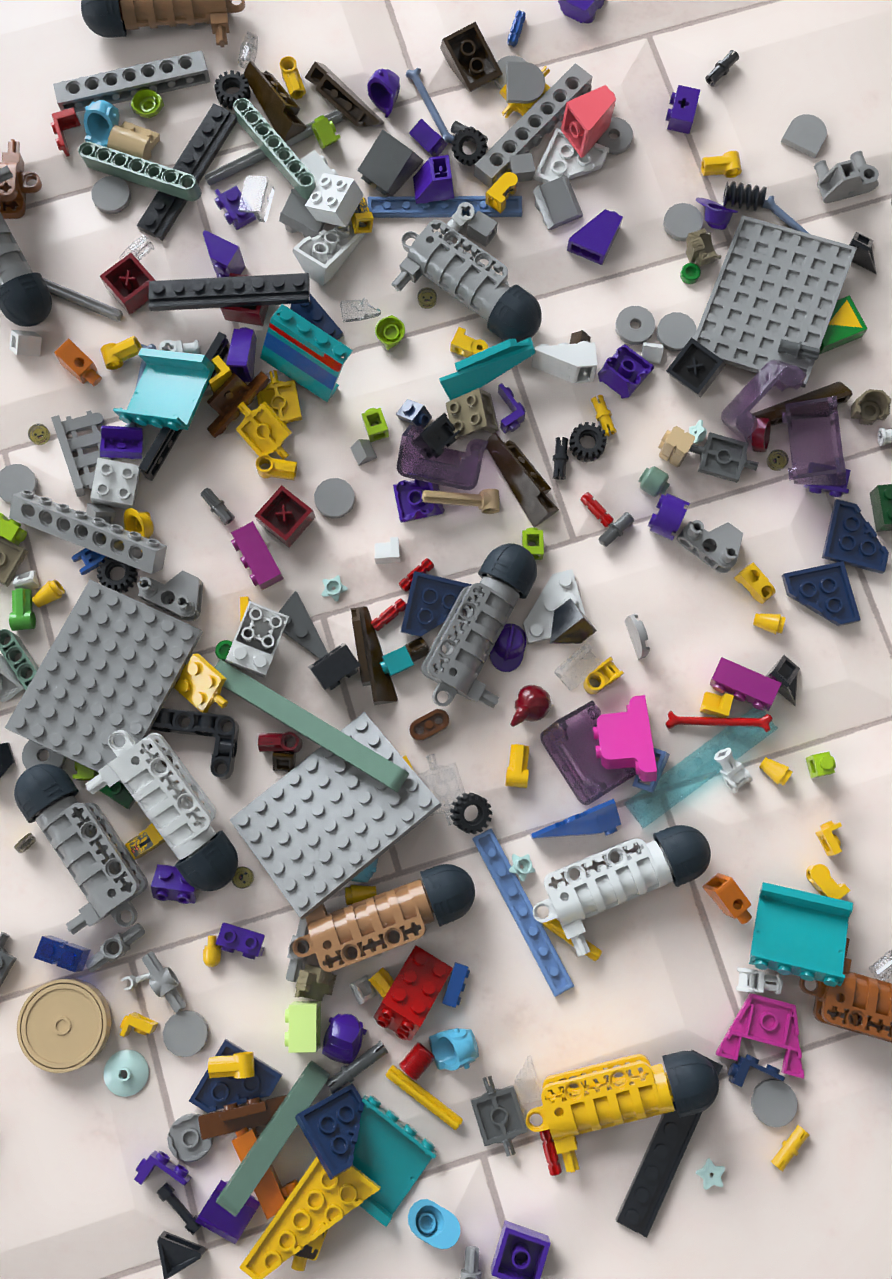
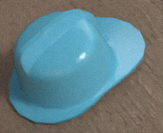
M421 1199L415 1202L409 1210L408 1224L417 1238L438 1249H448L456 1244L461 1232L460 1223L450 1211L428 1199Z

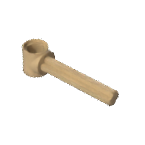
M484 489L479 494L425 490L422 493L424 503L478 506L479 510H482V513L494 514L500 511L499 490Z

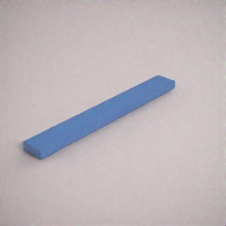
M415 196L368 197V208L374 218L452 217L461 203L468 202L473 205L475 214L477 211H480L488 217H522V196H509L506 200L505 209L501 214L485 203L486 196H454V199L433 201L426 204H416ZM462 210L463 217L465 215L470 216L469 210Z
M490 828L472 838L553 995L556 997L574 987L541 922L534 918L533 907L516 874L509 872L511 865L492 829Z

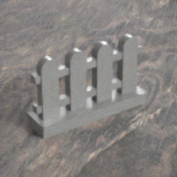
M91 410L86 411L87 415L74 419L71 416H67L66 421L62 422L59 415L51 417L77 497L85 495L84 488L89 487L90 491L92 490L95 471L89 472L88 468L96 466L97 458L115 460V458L100 457L101 431H98L97 426H101L104 419L102 414H92ZM92 428L93 433L77 436L76 432ZM71 434L72 438L67 439L66 435ZM98 446L99 451L83 454L82 450ZM77 451L78 456L73 457L72 453ZM83 469L84 474L79 475L78 470Z

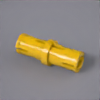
M598 395L600 403H598L595 396L591 399V402L597 413L596 419L600 421L602 430L605 431V436H610L608 428L613 435L617 431L611 419L612 413L607 409L604 396Z
M797 1125L787 1141L784 1140L781 1143L783 1146L770 1162L783 1172L793 1156L797 1157L799 1148L810 1134Z

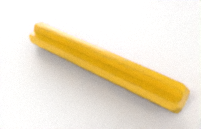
M392 1065L386 1073L388 1079L451 1128L457 1130L460 1127L463 1119L397 1067Z

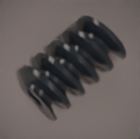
M727 181L723 195V206H726L728 201H730L731 208H733L737 202L739 209L742 208L743 204H746V210H749L751 205H753L756 212L759 206L763 207L767 187L763 186L759 191V186L755 185L752 190L751 184H747L744 189V184L740 182L736 188L735 181H732L730 186Z

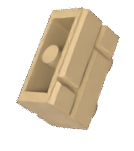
M678 426L673 427L671 431L667 430L658 446L661 449L659 457L665 461L669 460V463L676 467H680L695 441V436L688 432L684 433V430Z

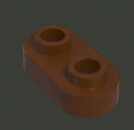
M435 709L416 719L409 728L411 737L416 741H424L443 731L449 725V715L442 709ZM437 717H441L443 719V722L441 724L435 723V719ZM422 727L424 733L418 734L416 729Z

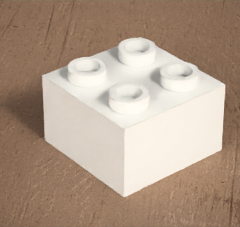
M323 173L305 206L316 221L346 227L364 194L354 179Z
M97 458L90 496L92 503L123 509H134L140 477L139 465Z

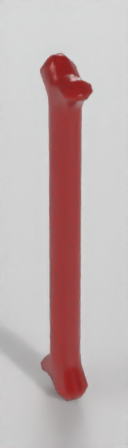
M669 711V720L665 725L669 729L676 725L761 727L765 732H769V723L773 718L769 714L762 718L679 717L672 711Z

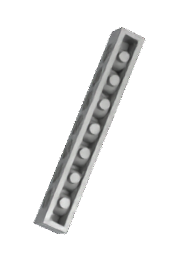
M197 51L54 83L53 86L57 104L61 111L74 107L76 112L85 111V107L89 106L92 101L105 100L111 104L132 100L133 96L143 89H150L160 94L209 83L210 78L203 51Z
M575 63L474 165V176L490 188L504 173L512 172L509 157L511 155L529 153L534 146H538L542 137L546 133L549 134L558 121L563 120L566 102L591 91L593 76Z
M22 490L12 495L9 518L150 574L163 569L167 546L159 543L156 539L145 538L138 532L127 531L120 525L109 524L102 518L91 517L84 511L73 510L66 504L55 503L52 499L37 496L30 490Z

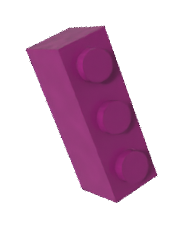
M253 521L231 532L234 538L231 540V543L236 552L240 550L243 554V557L240 559L245 569L250 567L253 574L249 576L255 586L259 585L264 590L284 579Z
M721 657L709 685L713 686L712 688L717 692H727L734 695L733 698L738 701L752 703V706L758 710L769 711L781 683Z

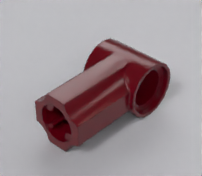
M290 731L285 733H259L258 737L259 752L297 753L303 745L302 739ZM294 737L296 744L293 747H287V741Z

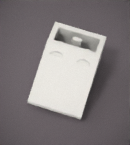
M582 341L578 344L560 343L551 346L541 344L535 347L536 353L532 357L531 364L533 368L571 383L593 382L597 369L595 342Z
M249 601L225 662L265 677L289 616Z

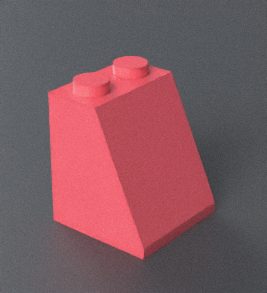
M607 85L566 102L561 131L581 158L589 152L610 126L616 97Z

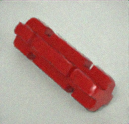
M589 492L585 493L580 499L581 502L588 506V509L598 520L601 519V523L605 527H608L614 521V518L606 513L607 511L597 500H593L594 497Z
M426 558L421 562V566L418 565L407 575L406 579L403 578L399 582L400 588L407 592L410 589L414 571L426 574V572L434 568L433 562Z
M398 599L394 606L391 605L379 615V618L376 617L371 621L372 627L379 631L384 627V624L387 625L397 617L399 612H403L406 609L404 600Z
M550 1129L540 1131L546 1161L549 1163V1173L551 1176L559 1175L562 1173L558 1162L559 1158Z

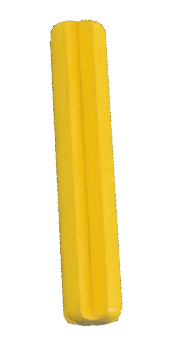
M555 918L543 923L544 927L574 947L571 938H566L560 921ZM586 940L590 952L585 955L593 961H597L602 951Z

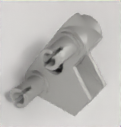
M862 151L854 152L850 156L851 160L837 163L830 171L825 160L815 164L814 169L819 178L817 187L820 190L824 203H831L865 194L874 190L879 185L877 180L879 176L878 170L874 166L866 164Z
M695 520L693 522L690 521L684 527L677 540L683 547L715 571L726 573L736 564L743 533L729 522L708 532L704 529V524L701 521Z
M182 570L166 584L148 577L139 579L141 583H137L139 587V594L137 596L186 621H194L200 616L203 583L198 577Z

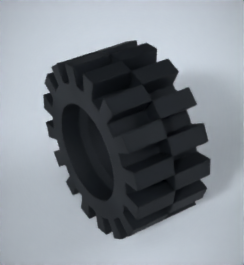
M230 70V74L227 71L224 72L225 76L220 74L219 79H216V84H214L220 105L222 104L224 108L228 106L229 110H232L233 104L237 99L251 98L247 78H245L244 74L240 75L238 71L234 74V70ZM231 87L240 88V90L234 94L226 93V90Z
M467 127L464 128L465 130H459L457 135L455 134L454 141L452 140L453 147L451 148L454 157L460 163L472 166L486 154L488 146L484 135L479 130ZM468 139L474 140L477 144L476 151L471 155L465 154L462 148L463 143Z
M585 422L584 425L582 423L579 424L578 428L575 427L570 436L569 449L573 451V456H578V460L583 458V462H587L588 459H590V462L594 461L595 458L598 459L603 454L606 446L607 436H605V431H601L602 427L600 425L595 427L596 423L593 422L592 425H589V422ZM583 436H591L596 444L594 447L587 449L581 445L580 439Z
M107 557L103 558L105 560L104 563L100 561V568H97L99 573L97 578L102 585L119 593H122V590L125 592L129 591L127 589L129 586L131 588L134 587L132 583L137 582V568L112 558L108 559ZM115 567H122L125 570L124 577L118 581L112 580L110 578L111 570Z
M470 792L469 794L463 793V797L458 796L456 798L458 800L457 803L453 801L454 809L450 808V812L453 813V815H450L454 821L452 823L458 829L468 834H477L476 831L481 833L483 831L482 827L487 828L489 826L486 822H491L492 818L489 817V815H492V811L489 810L491 805L482 796ZM475 805L478 809V815L473 821H467L464 817V812L468 806Z

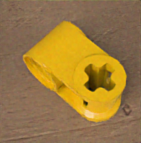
M612 657L601 663L584 680L583 687L587 693H599L624 674L612 662ZM596 679L599 687H592L589 680Z

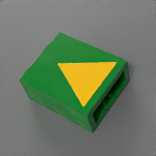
M850 295L837 300L819 348L820 354L857 340L867 331L868 328Z

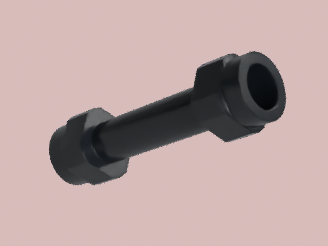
M166 1182L156 1193L163 1202L166 1200L186 1223L185 1228L193 1235L202 1226L195 1222L198 1216H192L174 1195L175 1189Z

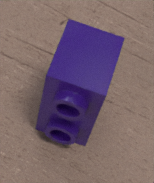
M678 85L676 93L672 92L669 104L673 106L672 109L668 108L665 120L669 121L668 130L686 134L690 133L700 89Z

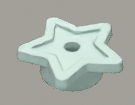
M699 420L695 426L689 427L690 434L695 436V444L702 442L706 437L707 430L703 427V420Z
M337 575L334 579L322 580L325 589L321 595L323 597L331 596L335 601H338L340 593L347 591L348 588L341 584L340 576Z
M515 854L512 855L513 865L509 872L517 874L521 881H525L528 873L535 872L530 855L527 854L523 857Z
M708 1158L702 1169L696 1171V1174L703 1179V1188L707 1190L713 1185L723 1187L721 1176L725 1171V1167L715 1166L710 1158Z

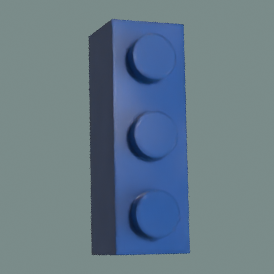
M455 962L442 1004L456 1008V1005L459 1006L461 1001L459 995L461 991H464L466 985L464 979L468 978L470 973L468 966Z

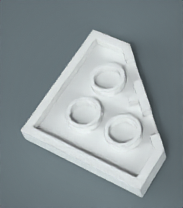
M556 128L535 172L534 180L545 184L560 178L562 175L567 176L570 180L601 169L609 153V148L595 143L589 152L581 158L561 129Z
M572 569L552 574L525 619L523 627L528 644L551 639L554 611L571 598L585 615Z

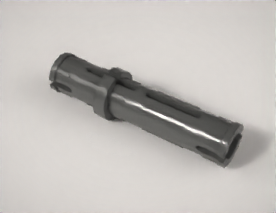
M380 1040L348 1066L344 1065L341 1067V1071L325 1083L327 1087H330V1092L334 1094L346 1083L353 1082L354 1077L387 1054L388 1051Z

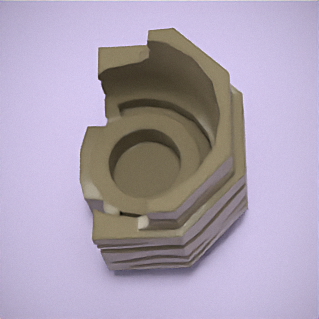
M703 228L688 233L685 253L690 263L694 262V264L701 267L721 259L722 256L718 255L714 250L711 232L706 233V229Z
M869 389L865 391L851 405V419H859V424L872 425L879 419L885 420L890 414L891 398L883 390Z
M305 964V968L299 971L295 987V997L323 1001L325 994L332 995L337 975L326 972L319 966Z

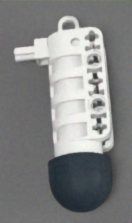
M117 730L109 736L108 744L117 758L98 770L99 774L85 784L86 789L93 795L106 785L111 787L120 780L179 859L175 867L192 887L201 891H215L226 886L233 879L237 871L238 855L223 831L216 833L210 826V823L216 816V809L161 734L151 733L138 743H135L126 731ZM119 734L125 738L124 746L120 747L114 743V736ZM166 755L172 757L173 763L169 760V758ZM161 760L166 763L167 767L162 764ZM192 790L198 793L199 798H197V796L194 794ZM187 796L191 797L193 802L188 800Z
M685 825L672 826L654 833V841L647 844L638 838L624 841L546 875L544 886L549 898L534 906L533 916L542 923L558 917L566 938H571L578 957L590 952V949L583 935L586 930L581 920L671 882L676 887H679L698 878L706 871L710 863L711 850L709 843L699 830ZM634 845L639 846V849H637V853L630 852L626 854V852L624 851L632 849ZM613 851L618 852L620 856L617 863H613L610 860V855ZM592 860L594 862H601L603 860L605 861V865L601 864L597 866V871L589 869L585 873V870L581 866V864H583V866L587 868L593 865ZM577 868L580 876L577 880L573 881L569 877V872L571 869ZM564 872V878L568 884L565 885V882L561 881L557 883L558 887L556 889L553 886H549L552 877L559 880L563 878L560 873ZM546 906L549 909L548 917L544 919L539 918L536 914L537 908Z

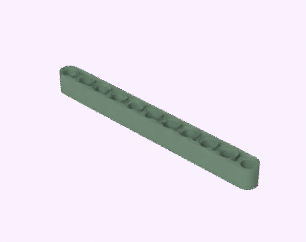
M220 659L214 667L227 678L223 684L224 688L395 792H399L409 776V773L398 765Z

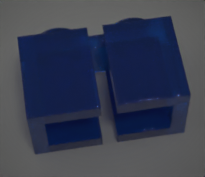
M48 935L41 937L34 958L50 964H57L56 966L72 972H80L84 969L91 949L74 943L68 944V941Z

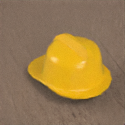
M133 508L126 509L123 516L125 530L138 532L141 536L149 539L154 531L150 513L137 512Z

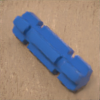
M518 10L515 14V19L507 39L509 46L515 47L518 43V38L526 18L524 11Z

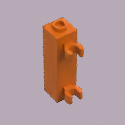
M245 1127L235 1132L236 1136L232 1139L233 1146L241 1162L260 1136L255 1127L250 1129ZM272 1164L254 1189L267 1220L277 1214L286 1201L287 1196L291 1194L298 1184L297 1179H294L282 1187Z

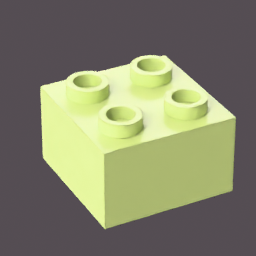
M294 1001L285 1010V1023H289V1030L285 1032V1047H289L288 1053L317 1052L321 1047V1001Z

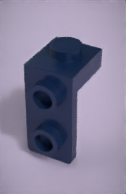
M748 1054L745 1058L738 1055V1060L731 1064L728 1071L729 1081L740 1087L743 1086L750 1066L783 1082L785 1077L779 1074L780 1069L769 1064L765 1068L758 1064L759 1059Z

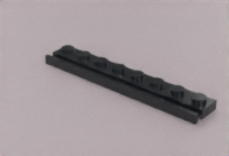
M213 103L172 169L193 175L199 184L237 123L236 114H232L229 110ZM158 191L138 222V229L163 241L188 200Z
M309 273L149 281L148 307L150 311L310 303Z
M218 332L205 354L211 362L217 355L224 361L229 352V341L226 338L227 336L221 332ZM214 369V371H213L212 376H211L210 379H212V378L215 376V374H216V370H215V369ZM162 427L138 467L145 478L153 481L183 429L176 431L169 427Z
M707 1058L713 1064L719 1076L723 1065ZM673 1101L675 1111L662 1114L615 1219L616 1222L640 1233L646 1238L702 1114L700 1112L679 1118L675 1101Z

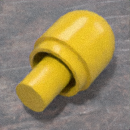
M209 935L208 945L204 946L203 962L208 967L217 966L221 960L220 945L216 944L217 935Z

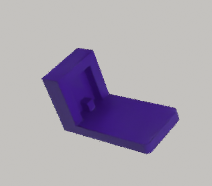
M420 119L409 132L432 157L439 156L448 145L423 119Z
M501 383L498 385V394L513 412L503 418L500 423V429L506 434L520 427L521 423L524 422L526 411L524 406L520 402L517 403L513 398L514 394L511 389Z
M154 1151L147 1160L143 1158L135 1170L138 1174L134 1180L142 1185L155 1166H158L184 1186L189 1182L191 1176L188 1175L189 1171L179 1164L176 1166L169 1161L170 1157L162 1151Z

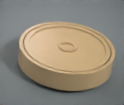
M65 978L43 984L29 995L18 1016L17 1038L22 1052L36 1067L52 1073L70 1072L87 1065L100 1054L108 1041L112 1021L109 1005L103 994L94 985L84 980Z

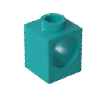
M406 646L382 656L383 661L380 662L383 672L385 674L389 673L390 677L414 666Z

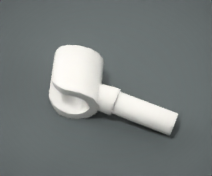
M149 972L137 977L133 975L124 977L121 981L127 979L131 981V986L124 990L135 988L138 983L149 979L152 975Z

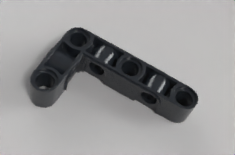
M161 709L150 730L215 737L214 752L211 754V772L215 777L222 780L228 779L232 775L239 733V725L232 717L205 712ZM189 717L190 724L183 728L181 726L182 720ZM226 722H232V729L228 732H224V724ZM220 764H226L227 770L223 774H218L217 772Z

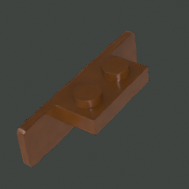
M261 371L247 385L240 377L233 373L208 399L207 403L220 414L207 428L214 438L224 433L226 427L239 417L241 412L237 408L239 404L244 402L247 406L250 405L254 397L267 387L270 382L269 377Z
M287 1095L260 1101V1097L246 1100V1105L238 1106L236 1102L224 1105V1110L200 1115L198 1121L201 1139L204 1140L237 1132L245 1127L249 1129L268 1124Z

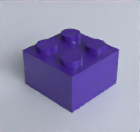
M505 1220L491 1264L492 1276L500 1279H540L551 1244L549 1236Z

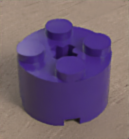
M669 493L666 496L662 494L656 506L659 512L657 515L653 513L648 523V527H651L650 531L673 541L675 536L671 534L672 532L676 534V531H678L687 512L684 506L688 508L690 503Z

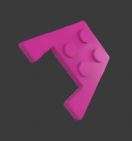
M749 993L719 1045L716 1055L737 1061L742 1037L786 1049L781 1072L804 1079V1070L801 1063L802 1053L798 1038L799 1028L796 1005Z

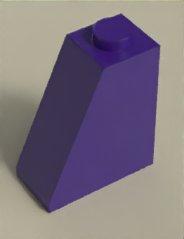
M603 210L569 238L567 251L603 265L621 227L623 216L615 211Z
M247 327L233 330L226 365L232 374L235 373L244 382H251L254 376L257 338L254 330Z

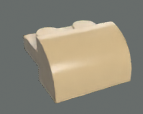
M125 121L121 126L114 125L108 138L107 148L149 161L151 150L160 141V134Z

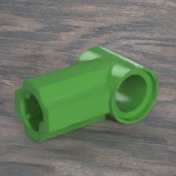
M18 588L12 590V612L9 615V625L12 631L29 630L36 627V617L32 611V590Z

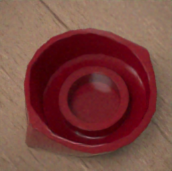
M768 418L755 419L752 430V448L754 452L767 451L771 433V422Z

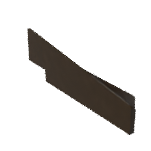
M249 61L244 71L245 78H247L250 88L277 134L286 142L305 131L307 127L296 116L300 107L268 71L261 72L254 62Z
M314 62L305 79L316 85L315 90L356 127L383 125L385 123L326 65Z
M836 382L752 413L753 423L756 418H768L772 426L830 414L836 404L846 403L853 393L842 382Z
M493 433L485 442V446L532 526L536 527L559 510L545 495L551 488L514 442L508 440L505 443L497 433Z
M368 607L351 608L358 662L361 665L359 669L362 685H371L374 705L397 702L398 697L389 673L385 674L380 665L384 655L376 631L371 625L372 619Z

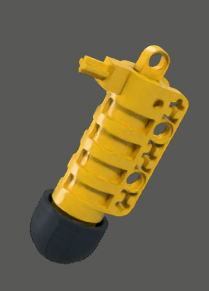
M680 1051L662 1056L666 1069L665 1073L662 1064L651 1066L645 1055L636 1054L552 1075L543 1082L541 1093L543 1106L533 1108L527 1113L526 1125L534 1132L550 1129L557 1154L562 1153L566 1172L572 1173L580 1169L575 1152L578 1148L576 1135L674 1112L673 1101H675L679 1118L703 1112L713 1104L719 1091L718 1074L713 1064L703 1055L693 1051ZM620 1072L623 1073V1076L615 1077L614 1074ZM577 1084L579 1087L572 1088L569 1085ZM539 1114L543 1119L542 1124L539 1126L532 1125L530 1122L531 1115Z

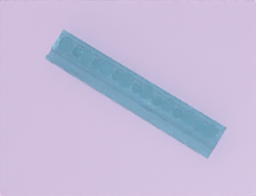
M753 707L740 718H762L767 713L765 710L761 711ZM772 721L769 723V732H765L761 727L753 726L726 727L661 775L653 793L641 790L624 803L641 827L645 828L723 769L714 759L717 752L730 748L733 752L732 756L736 760L777 730L778 727Z

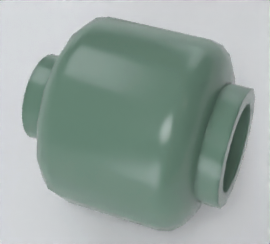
M655 466L650 469L646 468L638 481L640 482V488L653 497L658 496L660 493L664 494L670 485L667 482L669 475Z

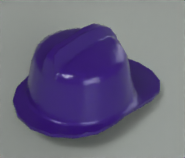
M696 198L698 203L705 206V221L711 228L725 230L733 213H738V211L728 209L712 200Z
M510 623L505 624L490 652V660L497 670L511 672L520 666L526 647V634L520 626Z

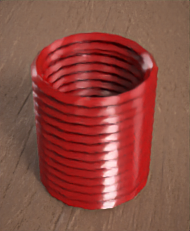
M417 1042L413 1049L399 1063V1066L409 1077L417 1081L421 1074L429 1067L430 1063L434 1061L435 1056L425 1046Z

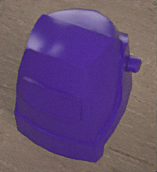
M378 69L368 80L367 90L371 101L385 113V118H388L398 98L400 78L389 69Z
M337 1014L334 1018H329L330 1025L325 1032L322 1054L336 1062L350 1064L357 1057L362 1046L363 1035H366L367 1030L363 1029V1023L354 1015Z

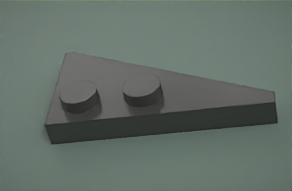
M295 591L279 611V613L289 616L283 633L320 659L328 654L303 602Z

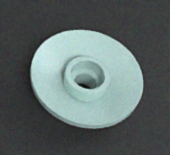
M121 1050L109 1058L104 1068L106 1086L112 1093L122 1097L138 1093L145 1086L149 1076V1067L146 1059L134 1050ZM122 1070L127 1071V1078L121 1077Z

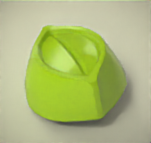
M143 89L133 96L131 107L137 115L143 118H152L159 114L164 107V103L155 91Z
M390 315L377 323L375 333L379 341L389 350L402 340L405 334V327L401 320Z

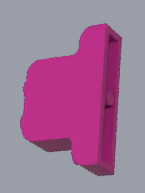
M645 695L634 696L630 699L629 705H626L627 712L602 714L598 717L597 727H593L594 740L598 739L599 746H595L596 759H601V765L605 769L633 767L635 768L636 775L642 781L652 782L657 779V767Z

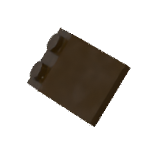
M476 21L442 39L440 49L448 65L469 93L503 75Z

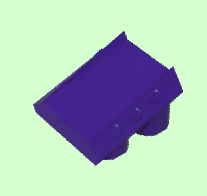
M558 0V3L564 15L580 23H592L597 9L602 8L605 0Z
M624 344L617 349L612 357L606 360L603 368L597 374L599 382L605 383L621 395V399L631 396L651 373L654 366Z
M422 474L417 476L415 480H403L393 485L401 523L444 513L443 504L424 503L422 500L423 491H440L439 482L435 476L428 477Z
M221 1180L195 1222L236 1244L260 1206V1203L255 1197L250 1195L240 1212L233 1216L216 1203L218 1196L228 1183V1181L224 1182Z

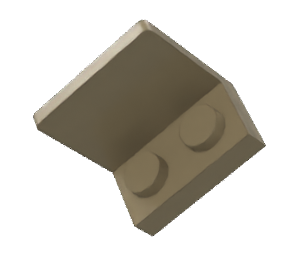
M478 388L446 402L448 418L455 427L454 433L460 430L455 436L457 440L482 429L492 434L499 431L490 393Z

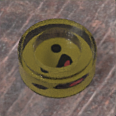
M428 287L421 289L417 295L418 304L425 309L434 307L437 303L436 292Z
M34 424L28 431V437L34 444L43 445L50 439V431L43 424Z
M780 449L773 450L767 457V465L774 471L784 469L789 461L786 452Z
M28 833L14 846V849L18 853L25 852L35 843L36 837L32 833Z
M238 867L232 883L240 889L248 888L254 881V873L248 867Z

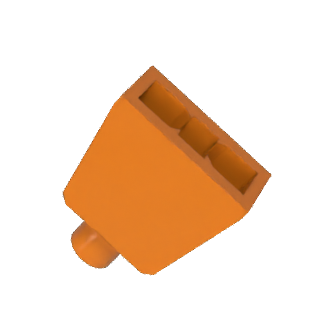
M69 338L54 352L60 364L81 383L84 384L88 381L93 386H96L101 381L102 377L96 373L97 368L94 362Z
M717 873L702 886L724 914L734 919L737 918L741 924L751 920L752 916L747 910L751 903L732 877Z

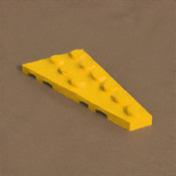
M316 1156L239 1268L252 1279L265 1278L288 1258L299 1252L305 1245L332 1227L372 1194L379 1191L381 1187L353 1165L347 1171L330 1180Z

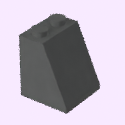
M382 129L357 171L362 174L361 179L369 185L372 182L378 185L376 190L383 195L389 193L394 196L424 160Z

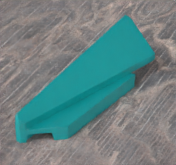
M529 337L518 343L516 339H508L456 362L457 372L439 378L450 401L483 387L534 355L536 351L532 338Z

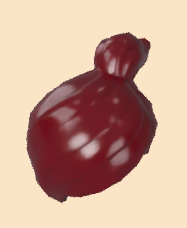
M537 685L524 686L519 691L518 699L515 701L514 708L516 712L510 725L514 727L525 720L533 722L544 718L551 708L549 693Z

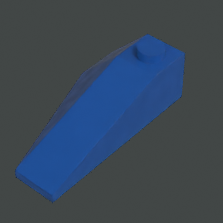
M611 799L583 813L576 814L561 822L531 833L530 837L531 839L593 835L603 832L607 836L618 831L616 827L621 825L614 799Z

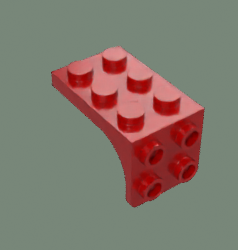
M415 945L373 1016L377 1024L383 1028L391 1029L400 1039L411 1041L421 1027L453 968Z

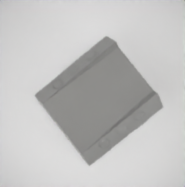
M562 175L560 178L538 185L533 190L535 206L537 210L541 211L543 222L548 230L583 216L567 176Z
M291 189L282 212H280L279 222L285 224L288 232L296 233L299 231L305 238L319 235L325 223L316 221L305 206L308 200L302 198L295 189Z

